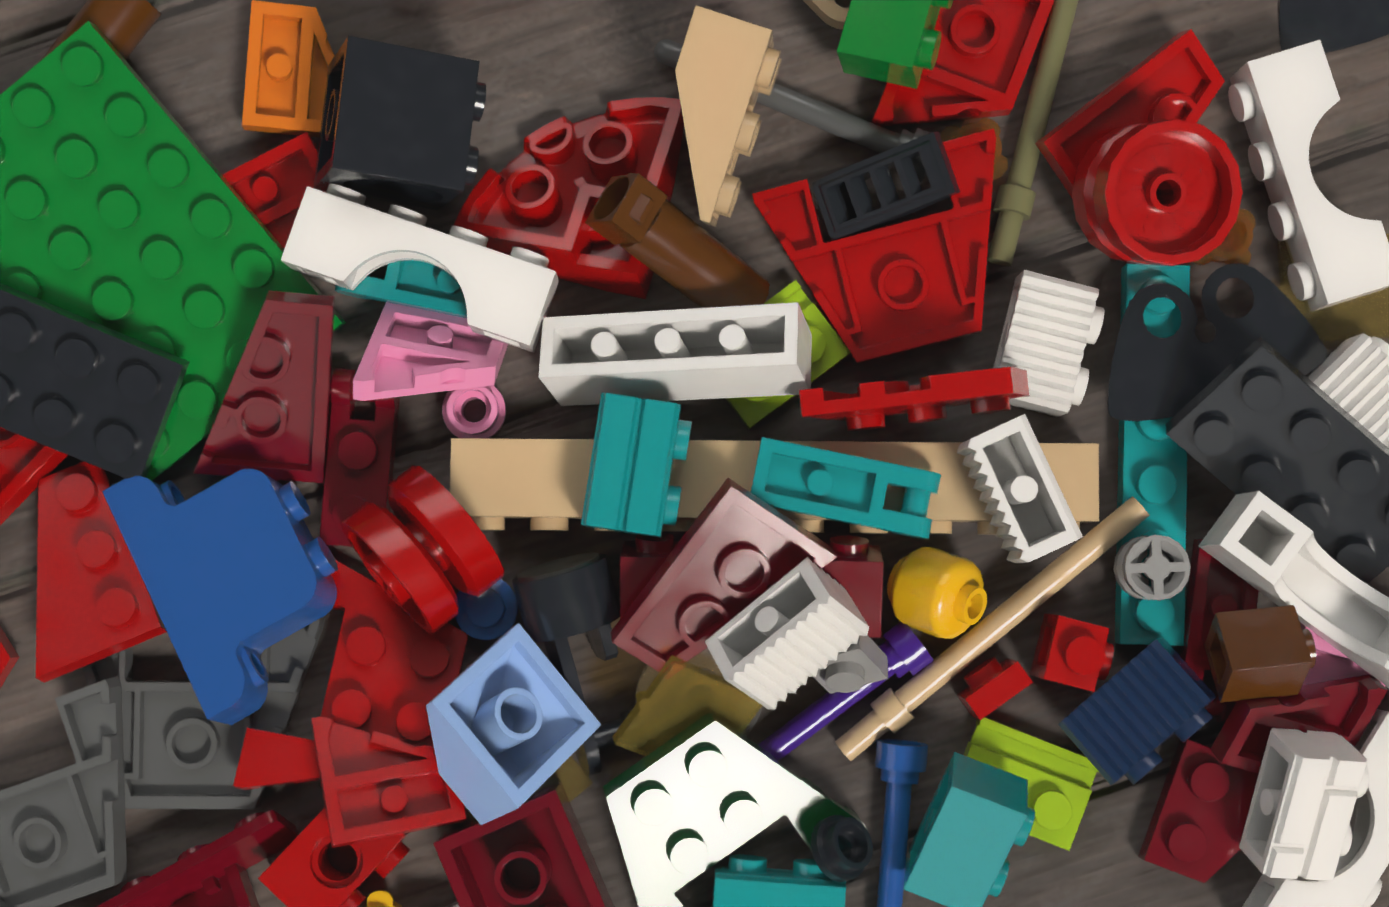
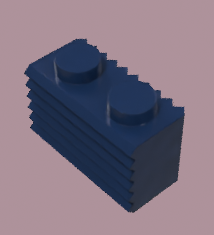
M1159 638L1150 643L1058 725L1110 785H1113L1124 776L1134 785L1163 761L1162 757L1155 751L1156 748L1174 733L1184 743L1213 718L1205 707L1216 698V695L1164 638Z

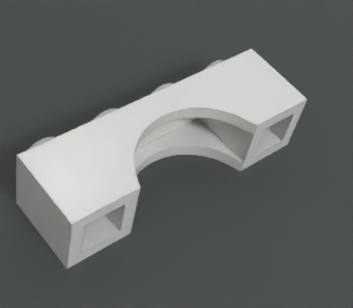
M1317 40L1248 61L1230 78L1232 85L1228 91L1229 103L1235 118L1239 122L1244 121L1252 144L1248 148L1249 164L1256 179L1265 183L1271 201L1268 207L1269 224L1274 236L1279 241L1284 240L1291 264L1288 266V280L1293 294L1298 300H1304L1307 312L1311 313L1388 288L1389 242L1382 221L1354 217L1336 208L1321 193L1311 173L1309 146L1313 131L1322 116L1340 100L1321 41Z
M330 183L326 192L307 186L281 257V261L288 267L302 274L353 291L369 274L389 263L414 260L432 264L446 271L459 283L466 302L467 323L473 332L534 353L542 331L543 317H547L559 283L556 271L547 268L548 258L520 247H513L510 255L486 247L487 237L459 226H451L449 234L425 227L427 217L398 205H390L388 213L364 206L366 200L364 195L340 185Z
M1255 491L1236 494L1201 541L1199 547L1278 606L1294 605L1299 621L1389 688V597L1364 583L1337 563L1317 543L1314 538V532L1263 493Z
M1376 710L1355 746L1368 759L1369 785L1366 793L1356 799L1350 823L1352 844L1349 852L1345 856H1340L1333 881L1306 880L1301 876H1298L1297 879L1270 878L1262 874L1242 907H1371L1382 888L1380 877L1389 864V711Z

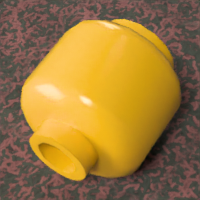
M921 547L900 559L894 565L887 583V594L895 617L903 624L937 638L953 639L964 633L970 625L976 624L981 619L987 605V594L983 589L982 574L975 563L967 558L937 548Z

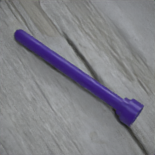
M902 622L897 623L885 632L883 637L886 641L878 646L887 655L888 679L894 674L901 678L909 671L914 676L934 661L910 627ZM887 679L866 684L854 692H836L832 694L827 692L758 745L772 754L776 761L781 760Z

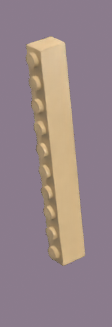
M451 438L450 493L466 510L480 530H505V518L530 519L531 531H569V519H582L594 439ZM689 440L686 461L673 459L669 484L682 487L676 526L663 524L662 532H687L727 478H730L750 492L761 441ZM784 441L941 474L938 494H931L926 518L932 519L930 534H952V522H977V534L996 535L998 527L990 524L993 515L984 512L987 503L979 501L981 491L973 489L976 479L968 477L970 467L962 465L965 456L957 453L959 444L963 442ZM1039 443L1079 529L1080 523L1098 522L1099 444ZM888 485L883 509L901 512L905 489ZM776 509L810 533H824V521H835ZM850 524V533H888V531ZM594 528V531L621 532V531H614V530Z

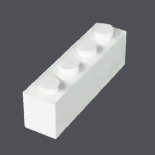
M798 302L543 317L538 377L561 406L600 404L601 392L659 401L799 395V390L811 389L812 334Z

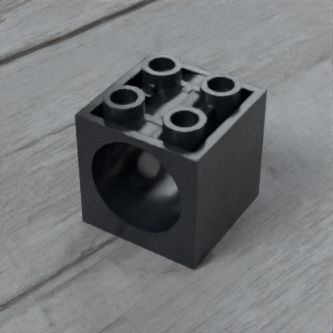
M348 36L328 66L313 188L327 191L331 183L354 190L369 199L439 210L465 190V184L472 185L474 183L478 168L479 150L478 147L470 145L472 123L473 121L479 122L481 120L486 101V84L477 82L480 61Z

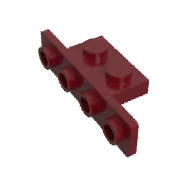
M274 810L251 814L241 819L235 825L233 831L210 844H201L187 849L179 855L177 862L152 876H142L128 882L121 888L120 894L96 907H260L246 869L289 846L299 835L298 830L293 823Z

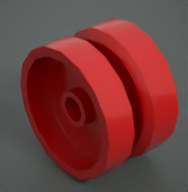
M1171 119L1115 128L1094 142L1077 166L1072 199L1076 221L1089 243L1111 259L1135 264L1175 266L1198 261L1222 244L1237 221L1243 191L1239 165L1225 141L1202 124Z
M412 465L387 485L389 504L394 514L381 505L365 502L341 521V527L351 546L378 585L416 624L433 635L458 614L457 595L452 585L461 592L479 597L504 576V568L486 536L452 494L422 467Z

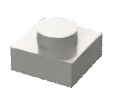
M859 635L857 644H851L847 652H838L837 660H828L827 668H818L817 675L814 678L830 694L854 692L866 684L888 679L887 655L868 635Z

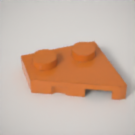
M251 1L242 114L243 130L297 136L308 132L311 137L320 138L328 66L335 55L329 44L328 35L316 7Z

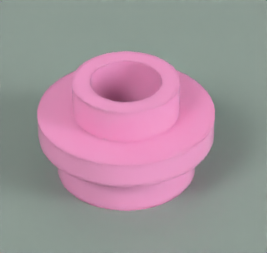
M495 386L448 391L444 398L442 415L447 428L458 438H491L500 430L505 421L506 404L501 392ZM474 399L482 400L486 405L484 418L478 422L467 421L464 416L465 405Z

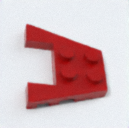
M994 128L943 142L960 189V193L950 197L953 208L943 212L825 243L808 179L752 194L755 205L857 363L982 331L996 149Z
M335 560L338 570L331 575L337 587V599L332 609L345 612L321 716L333 719L334 723L370 733L376 731L398 737L405 743L434 747L426 705L461 674L468 634L449 623H446L433 635L426 632L384 592L378 583ZM253 728L246 729L233 783L235 788L250 790L262 788V786L291 782L301 783L320 779L314 739L311 740Z

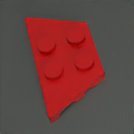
M953 0L950 9L940 8L934 30L941 31V43L933 70L923 68L917 89L887 82L872 123L885 127L1009 115L1014 107L1054 0Z

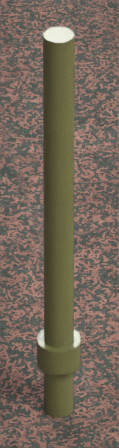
M1054 0L1049 13L1007 183L999 186L993 211L998 214L987 260L997 265L1012 266L1023 220H1029L1036 197V193L1031 190L1040 155V150L1035 143L1045 136L1079 0Z

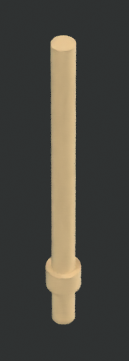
M1133 496L897 691L894 692L889 688L870 704L873 710L835 741L839 749L852 761L889 730L894 734L915 718L911 713L914 709L1149 517L1148 512Z

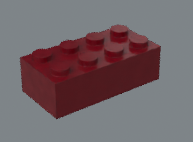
M561 781L533 793L518 809L483 825H480L476 819H473L444 832L433 843L460 907H614Z

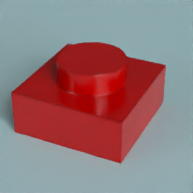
M994 656L975 667L963 678L968 687L958 693L957 697L971 716L982 720L1032 684L1033 681L1018 661L1007 658L999 663Z

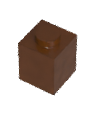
M1294 605L1215 613L1204 644L1220 703L1298 695L1310 668H1314L1316 663V648L1313 636L1308 629L1301 628Z

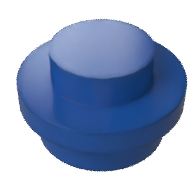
M501 579L479 597L461 592L460 590L457 593L458 614L455 616L460 628L473 638L480 640L498 638L512 628L517 619L519 607L516 594L510 585Z

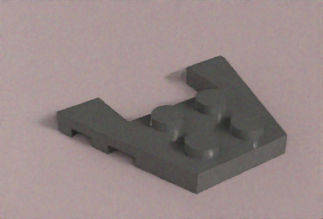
M324 617L266 648L262 652L261 660L269 679L267 682L268 693L266 700L260 709L233 725L207 720L190 681L133 680V646L86 665V668H83V673L87 686L119 676L121 682L125 809H256L260 807L267 786L250 790L238 789L233 786L246 729L253 728L286 735L324 626Z
M119 676L102 680L55 698L76 760L75 764L0 791V907H55L127 880L122 686Z

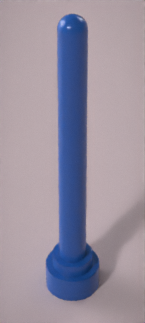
M901 739L877 740L875 767L881 768L880 780L886 782L876 907H902L912 784H918L919 773L926 771L928 744Z

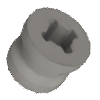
M1146 535L1132 538L1121 546L1115 556L1113 570L1117 583L1127 594L1138 599L1160 601L1172 598L1183 590L1189 580L1191 566L1188 554L1180 543L1168 536ZM1147 549H1149L1150 556L1147 557L1143 563H1141L1142 560L1147 556ZM1142 573H1144L1145 576L1151 580V586H1149V580L1146 579L1142 575Z

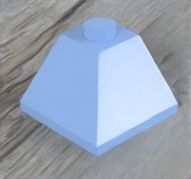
M519 623L510 628L426 705L439 775L480 825L518 809L601 726L600 722Z

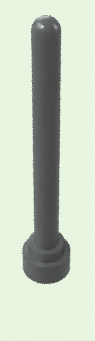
M669 39L661 40L655 46L654 55L660 63L675 69L683 45ZM777 83L774 84L770 96L759 93L756 103L878 153L885 152L930 133L918 128L916 133L903 129L902 134H898ZM917 156L912 159L919 182L922 184L926 171L921 157Z

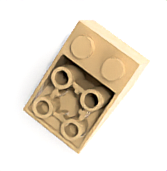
M696 5L675 73L700 220L716 227L719 215L730 218L734 210L742 184L739 177L732 176L739 154L748 157L752 154L762 120H759L760 114L753 112L759 93L771 95L782 59L780 58L781 51L773 49L774 42L771 29Z

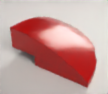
M643 97L615 100L607 103V109L604 114L592 116L572 123L567 117L563 116L542 126L524 138L523 152L509 162L500 172H496L492 168L487 170L469 194L453 226L466 228L487 237V248L510 255L513 247L524 248L543 255L549 259L547 268L556 271L558 278L604 291L646 299L653 271L621 248L620 245H613L587 225L585 221L613 176L639 173L667 195L666 199L671 202L684 128L680 99Z

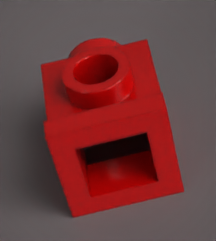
M1044 614L1030 675L1095 692L1097 679L1104 681L1107 678L1113 661L1114 644L1107 642L1110 628L1061 615Z

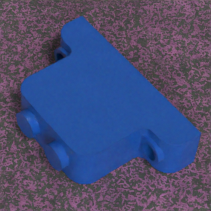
M242 469L185 500L179 488L171 480L159 485L142 476L125 478L102 491L207 720L233 725L256 712L264 704L268 693L267 682L269 679L260 658L262 652L266 648L324 617L331 611L337 599V587L331 575L338 570L337 563L326 543L320 537L313 539L304 521V518L309 516L311 512L299 488L292 481L282 485L259 470Z

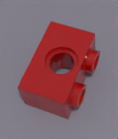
M324 807L258 879L287 907H358L367 898L358 890L364 881L374 871L384 879L410 852L411 849L403 842L409 833L350 844L357 855V866L353 872H341L331 865L328 858L331 839L326 809Z

